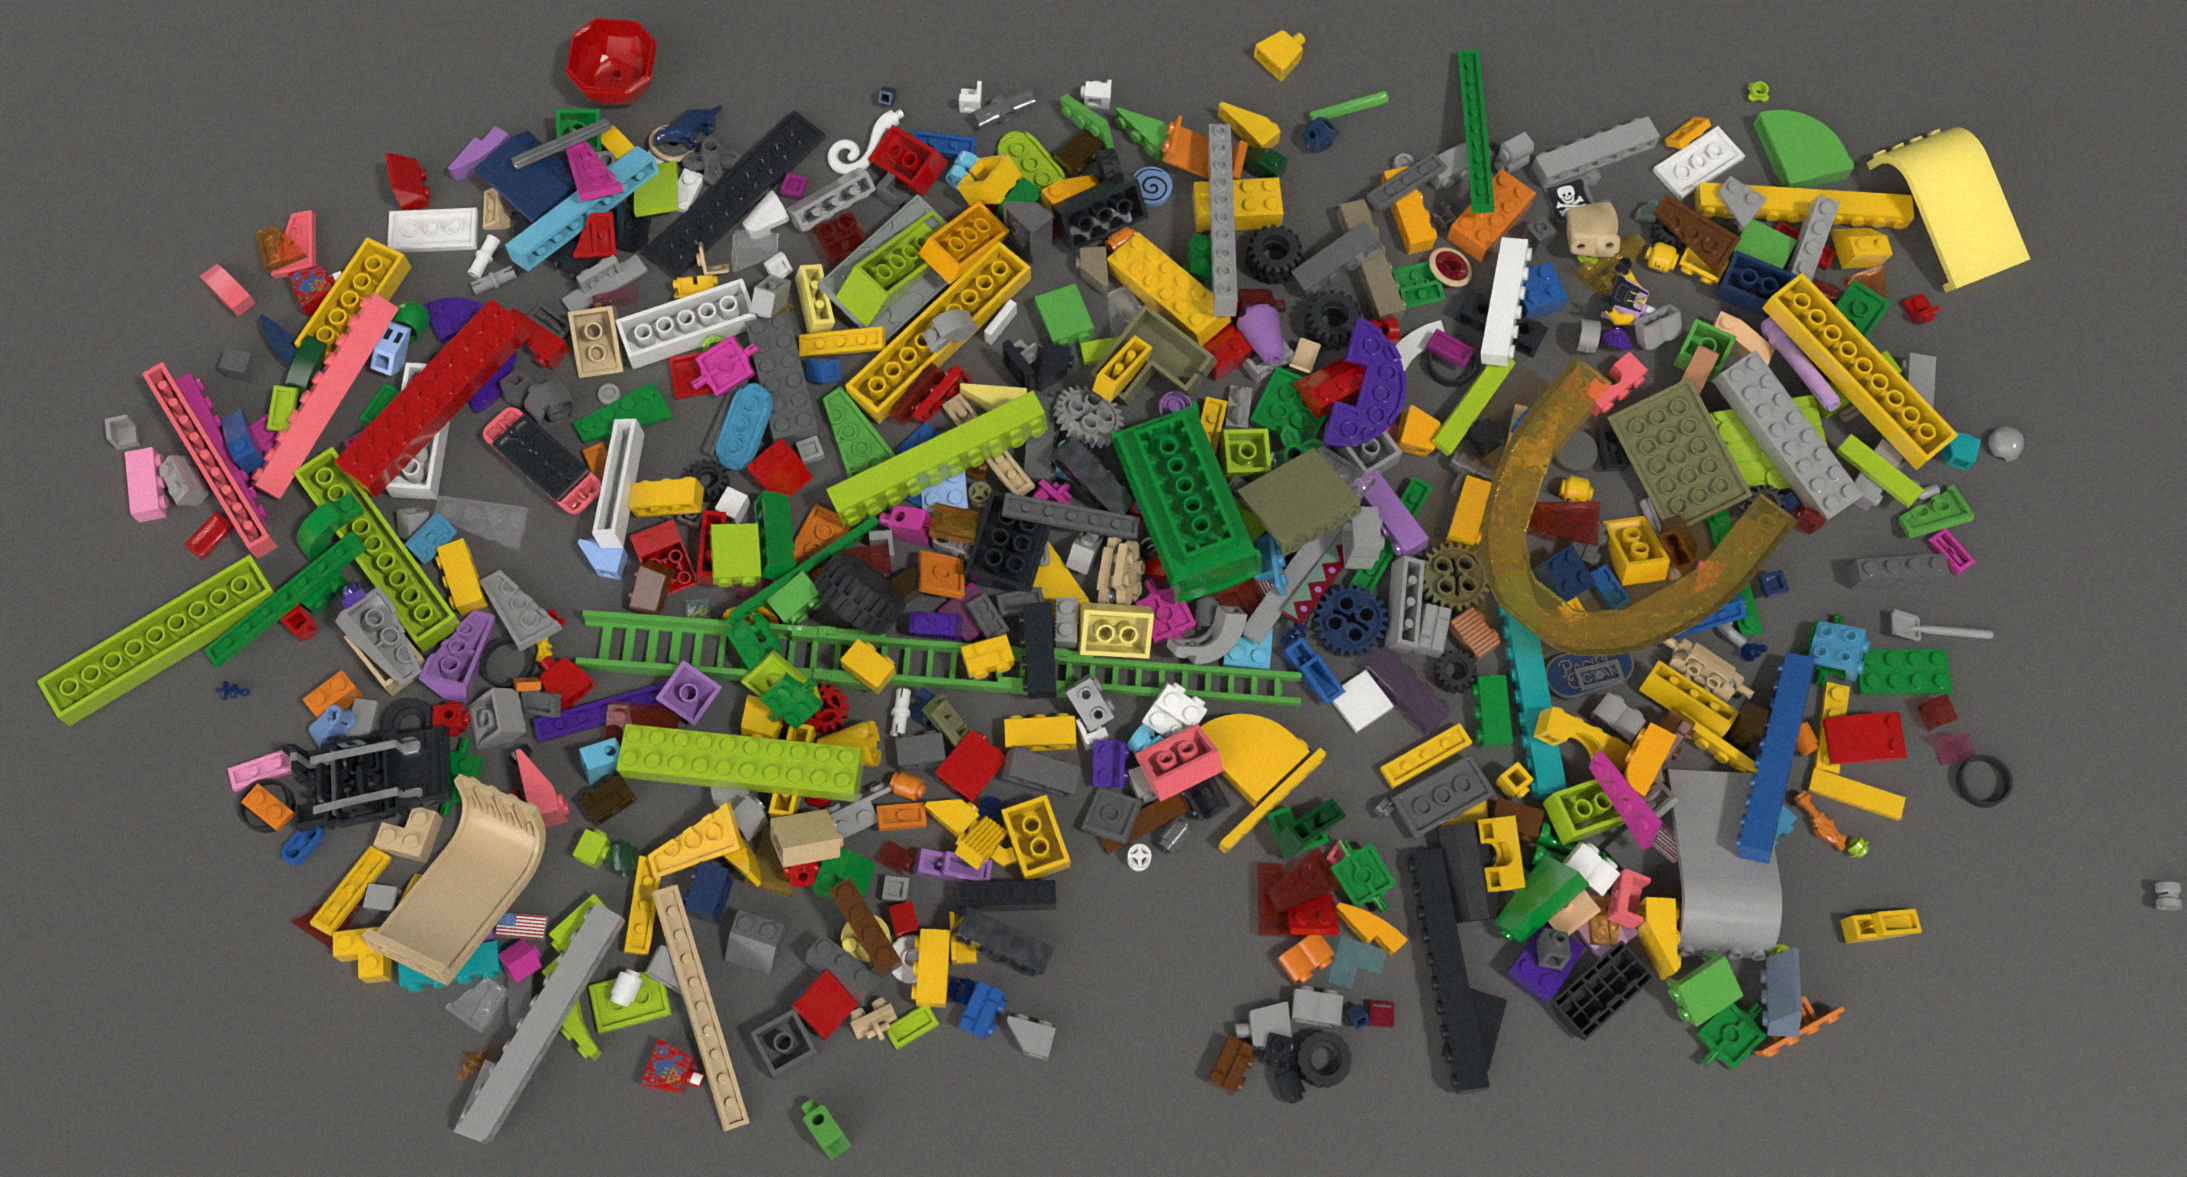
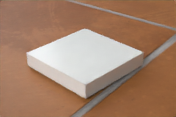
M1367 670L1342 685L1346 692L1332 701L1355 733H1358L1394 707Z

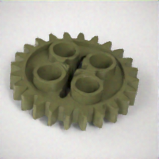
M1449 542L1447 548L1441 543L1439 551L1433 547L1431 554L1426 553L1424 557L1425 566L1422 592L1427 591L1424 599L1432 598V605L1438 603L1440 604L1439 607H1447L1451 610L1454 608L1457 614H1460L1462 608L1465 611L1471 606L1476 609L1479 605L1478 601L1483 603L1485 600L1484 595H1488L1490 591L1487 587H1490L1492 581L1488 580L1492 572H1486L1490 565L1482 564L1485 557L1481 556L1478 558L1476 556L1478 550L1470 552V545L1463 549L1461 542L1458 543L1457 547H1454L1453 543ZM1451 559L1454 560V565H1455V566H1454V569H1453V565H1452ZM1464 563L1469 569H1463L1459 564ZM1437 565L1445 566L1447 571L1439 570ZM1455 579H1458L1456 589L1459 596L1455 595ZM1462 585H1469L1472 591L1465 590ZM1440 586H1446L1450 592H1443Z

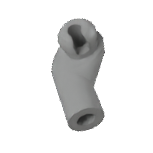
M1911 479L1918 486L1920 485V483L1917 482V480ZM1933 484L1924 488L1921 487L1924 491L1917 499L1924 500L1939 494L1940 489L1938 485Z
M1733 622L1717 626V629L1737 647L1741 648L1747 642L1744 636L1731 627Z

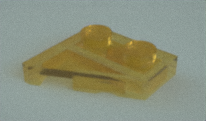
M1590 895L1601 909L1598 914L1588 921L1590 945L1612 947L1617 944L1620 930L1624 926L1606 919L1610 897Z

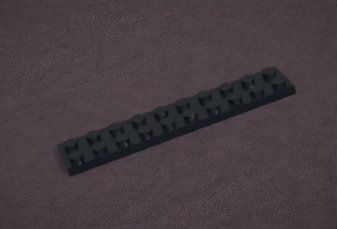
M793 110L644 250L645 254L677 280V277H681L697 262L696 254L700 253L699 242H703L704 252L706 253L781 182L787 173H790L826 139L825 133Z

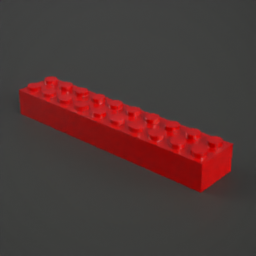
M491 298L334 461L339 470L376 498L530 337L526 324Z

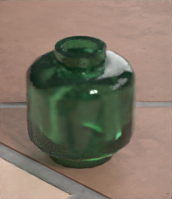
M630 841L611 846V850L607 852L611 873L620 874L621 878L635 875V869L638 867L640 856L636 845L630 844Z

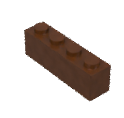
M849 877L831 888L829 892L880 977L883 978L901 967L903 964L899 955L851 878Z

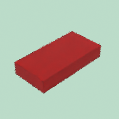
M216 511L184 545L204 561L235 527L232 522Z

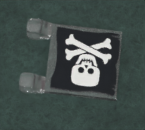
M1598 170L1591 171L1584 176L1543 187L1557 225L1566 222L1565 216L1570 208L1594 203L1588 185H1594L1599 182L1601 175ZM1605 199V200H1602V201H1600V202H1598V203H1603V202H1610V203H1611V200H1610V199Z

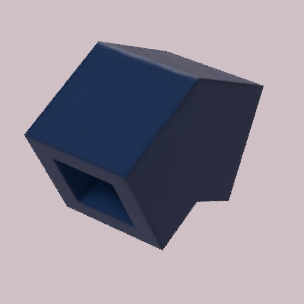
M883 86L879 92L878 103L893 107L897 97L896 89Z
M1790 492L1780 499L1785 501L1786 504L1781 505V508H1784L1785 511L1780 513V515L1783 516L1791 513L1802 505L1795 493Z
M1361 1004L1346 1010L1345 1014L1351 1026H1354L1356 1030L1370 1024L1368 1014Z

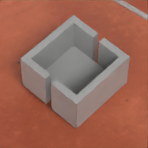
M1361 506L1360 514L1354 519L1343 523L1341 534L1344 566L1346 569H1372L1375 561H1378L1379 553L1384 549L1385 545L1384 536H1381L1380 531L1383 520L1382 516H1379L1378 507Z

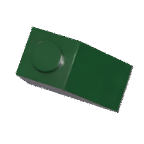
M1252 148L1245 155L1243 169L1258 178L1279 177L1280 180L1286 171L1288 158L1271 148Z

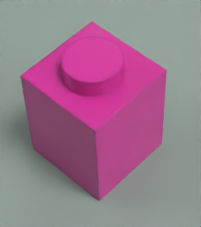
M524 939L498 954L505 972L516 983L542 967L538 959L541 956L539 950L534 944L529 945Z

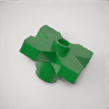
M1285 425L1280 434L1285 449L1271 453V466L1276 469L1294 459L1292 455L1294 450H1299L1303 454L1315 448L1321 455L1325 445H1322V441L1316 438L1301 443L1299 431L1289 425Z

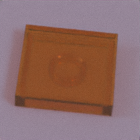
M935 502L929 536L974 545L979 512Z

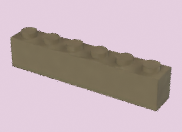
M1365 199L1340 204L1337 216L1343 233L1346 234L1364 221L1381 247V250L1373 258L1366 259L1357 268L1374 319L1379 322L1381 318L1394 316L1397 321L1402 320L1406 311V303L1403 298H1400L1399 284L1392 276L1393 269L1391 262L1386 259L1385 245L1380 243L1378 226L1373 224L1371 207L1367 206Z

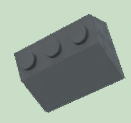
M1006 201L1003 204L1004 225L1010 230L1006 238L1032 264H1035L1052 250L1053 216L1047 208H1043L1039 203Z

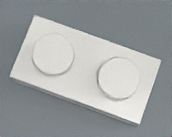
M684 168L679 178V210L677 211L685 213L694 204L705 181L704 175Z

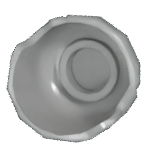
M2000 427L1990 434L1988 446L1995 457H2003L2006 462L2017 459L2022 453L2024 437L2013 427Z

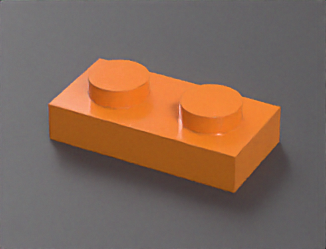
M258 783L241 801V803L278 832L295 815L292 810Z
M924 802L876 807L879 832L926 828L927 826Z

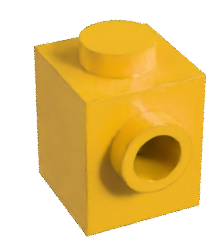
M1517 762L1500 775L1495 784L1511 801L1516 796L1521 799L1530 791L1528 786L1534 779Z

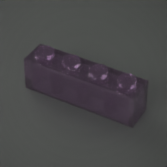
M1385 646L1366 663L1363 671L1367 670L1377 685L1427 736L1433 733L1450 716L1449 705L1443 699H1438L1433 694L1432 688L1427 683H1422L1416 677V672L1410 666H1405L1400 661V656L1394 650H1390Z

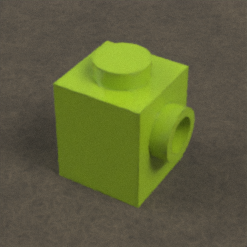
M585 829L573 856L577 861L599 870L603 860H607L610 856L612 843L606 838V833L598 829H594L593 832Z

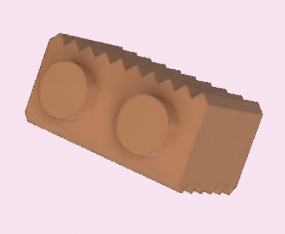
M1470 607L1449 622L1448 629L1466 652L1470 654V657L1475 660V663L1495 650L1500 644V637L1497 631L1489 628L1485 622L1484 615L1479 610H1475L1474 607Z

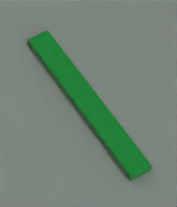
M872 516L729 613L727 622L731 626H735L766 605L770 597L800 572L813 573L828 563L834 554L846 551L868 536L869 532L875 531L879 522L878 519Z
M352 530L206 647L204 651L214 666L220 668L367 550V546L358 534Z

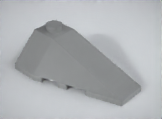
M378 586L369 592L365 598L340 612L335 622L351 641L402 687L421 673V669L412 647L407 642L404 634L405 630L400 625L394 604Z

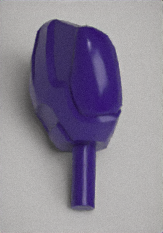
M1621 325L1605 330L1600 336L1599 341L1601 344L1607 343L1618 349L1631 350V340L1627 332L1621 328Z

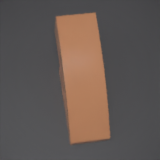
M1698 345L1679 382L1690 377L1697 392L1700 394L1719 353Z

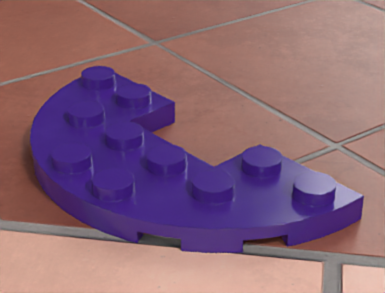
M463 298L438 299L423 304L429 313L431 324L441 343L453 339L484 306L482 303ZM517 350L470 399L476 414L486 410L500 398L499 395L503 392L500 381L515 370Z
M1359 317L1355 319L1344 361L1365 367L1355 407L1338 401L1333 402L1322 445L1329 447H1354L1375 439L1395 421L1405 400L1406 372L1403 369L1402 357L1398 349L1382 333L1383 331L1380 328Z

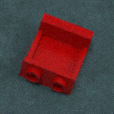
M972 729L935 771V774L940 782L964 801L975 804L978 801L979 794L1005 765L1007 753L1001 747H994L988 743L989 739L983 733H976Z

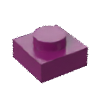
M787 173L780 190L781 195L801 200L808 184V178Z

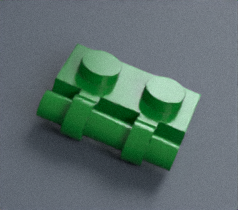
M760 612L752 615L756 622L755 625L750 627L747 621L744 620L725 631L749 671L768 655L767 651L773 649L780 654L784 650L780 644V638L778 635H774L769 627L768 619L763 618ZM760 632L766 638V641L762 644L756 637Z

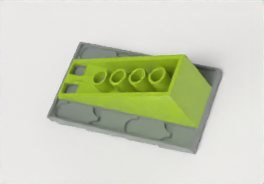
M917 194L822 279L817 287L841 308L855 324L857 323L860 328L884 327L886 343L949 285L918 254L927 239L947 225L948 222Z

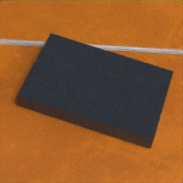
M1470 988L1486 1069L1489 1071L1507 1000ZM1446 1039L1444 1040L1441 1052L1442 1057H1445V1049H1448Z

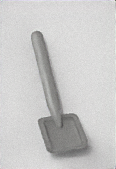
M1893 609L1891 612L1892 633L1914 641L1921 640V632L1991 639L1994 636L1991 630L1920 625V619L1916 615Z

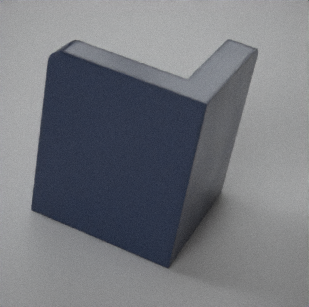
M922 687L917 694L918 701L910 711V718L928 728L931 721L921 709L936 695Z

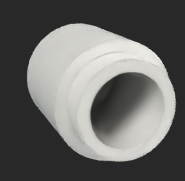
M626 969L625 973L620 971L610 993L612 994L610 1001L629 1008L630 1003L634 1002L643 980L639 979L640 974L630 969Z

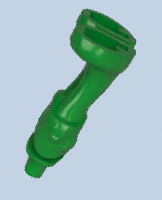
M1542 822L1539 836L1534 841L1535 845L1531 850L1530 863L1537 865L1544 855L1563 863L1568 857L1567 855L1548 851L1544 846L1571 853L1578 843L1573 842L1563 846L1560 839L1551 834L1550 825ZM1578 841V843H1579V842L1584 843V844H1587V843H1588V842H1585V841ZM1599 851L1598 855L1603 860L1609 858L1615 862L1614 858L1606 856V853L1603 851Z

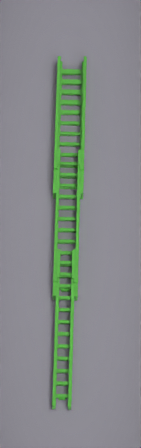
M583 610L582 616L585 619V625L587 627L603 628L599 659L576 657L575 663L581 670L671 677L679 666L683 633L696 634L692 666L710 679L741 682L742 678L749 672L742 659L740 669L723 668L728 637L725 631L734 627L727 620ZM747 622V623H748L749 626L751 627V626L755 625L756 622ZM772 623L769 626L774 635H778L780 640L790 641L788 662L792 666H794L796 642L812 643L810 668H795L805 677L813 678L811 682L816 680L817 687H821L822 683H825L826 688L834 684L836 689L873 691L847 671H840L842 646H852L859 639L863 643L865 641L869 642L875 648H882L881 656L888 655V648L905 650L903 675H894L887 685L1028 695V692H1023V678H1025L1026 670H1022L1021 656H1026L1025 647L1010 646L1014 661L1020 662L1019 678L1002 677V673H998L996 670V682L979 681L975 677L972 680L955 679L957 653L961 654L962 646L973 643L886 637V633L877 636L862 630L830 626L814 627ZM614 628L626 629L622 660H609ZM637 630L649 631L645 662L632 661ZM660 632L673 633L668 664L656 663ZM762 632L756 635L758 639H766ZM704 635L721 636L717 667L700 666ZM819 644L836 645L833 670L817 668ZM1054 648L1055 664L1067 665L1066 680L1057 681L1056 679L1057 697L1069 698L1066 693V687L1074 683V669H1072V665L1089 666V674L1093 679L1095 678L1096 667L1113 668L1112 684H1101L1103 687L1101 693L1158 697L1164 688L1165 672L1182 673L1181 686L1186 689L1184 694L1190 698L1195 695L1201 700L1292 707H1300L1301 698L1280 697L1282 696L1281 680L1300 682L1302 678L1301 672L1093 658L1094 655H1080L1079 651ZM911 650L928 651L926 677L909 676ZM934 652L951 653L949 678L932 677ZM1119 669L1136 670L1135 686L1118 685ZM1142 670L1159 671L1158 688L1141 687ZM1188 674L1205 675L1204 691L1187 690ZM1211 675L1228 676L1227 693L1211 692ZM1234 677L1251 678V694L1234 693ZM1257 679L1274 680V696L1257 695Z

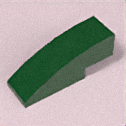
M310 335L305 336L285 382V387L299 389L296 409L302 403L299 401L302 394L313 386L314 383L311 381L318 371H322L327 344Z

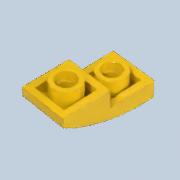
M614 125L611 126L609 131L601 134V145L607 151L612 152L616 160H619L635 148Z

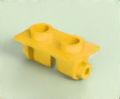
M713 274L698 275V284H694L693 276L677 277V280H673V287L676 289L674 298L681 299L719 286L718 277L713 276Z

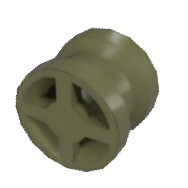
M975 482L969 487V502L973 507L983 509L987 505L991 488L985 482Z

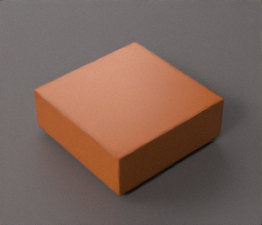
M538 677L514 678V687L517 691H540L541 681Z

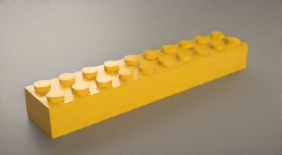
M998 241L845 385L848 396L858 407L880 424L1031 280V267ZM953 309L969 311L978 329L963 342L952 340L938 353L931 352L922 334L934 324L932 319Z
M1803 273L1771 296L1762 309L1915 470H1918L1958 436L1947 422Z

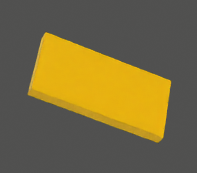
M1048 541L1050 564L1043 567L1039 566L1033 588L1041 587L1044 602H1051L1053 631L1055 599L1057 597L1078 598L1079 628L1081 602H1091Z

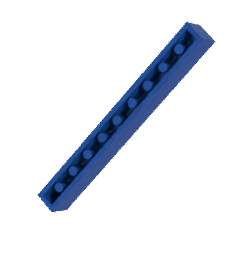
M1786 652L1785 660L1779 662L1778 674L1781 676L1780 680L1775 679L1773 693H1776V697L1771 698L1769 704V711L1772 714L1771 717H1767L1764 726L1767 734L1766 736L1762 735L1759 749L1763 750L1762 755L1757 754L1755 768L1758 769L1757 775L1752 774L1750 788H1753L1752 794H1747L1745 808L1749 809L1747 814L1743 813L1740 827L1744 828L1743 834L1738 833L1736 848H1740L1739 858L1767 864L1770 862L1814 673L1815 657Z

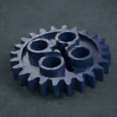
M1349 583L1348 589H1345L1340 584V591L1338 592L1331 588V596L1326 593L1324 594L1326 602H1318L1322 609H1315V614L1320 616L1314 618V623L1320 624L1315 628V632H1322L1318 637L1319 641L1326 639L1324 647L1327 648L1332 645L1333 654L1338 649L1341 650V657L1344 656L1345 652H1349V656L1352 658L1356 651L1362 657L1363 649L1371 653L1370 645L1378 647L1379 644L1376 639L1384 640V636L1380 631L1386 632L1388 629L1382 625L1389 621V618L1382 617V615L1387 613V609H1380L1384 601L1376 602L1378 594L1375 593L1370 596L1369 587L1365 591H1361V584L1357 586V589H1353L1352 583ZM1344 600H1349L1352 602L1353 607L1349 610H1344L1341 608L1340 603ZM1333 610L1339 611L1342 615L1349 619L1352 616H1354L1356 623L1352 622L1350 625L1347 624V619L1341 615L1333 613ZM1369 611L1372 613L1373 618L1370 621H1364L1360 617L1361 613ZM1332 620H1339L1342 626L1334 630L1329 627V623ZM1359 625L1368 627V628H1369V631H1365V630H1364L1362 627H1360ZM1352 631H1359L1362 638L1358 641H1353L1350 639L1349 634Z

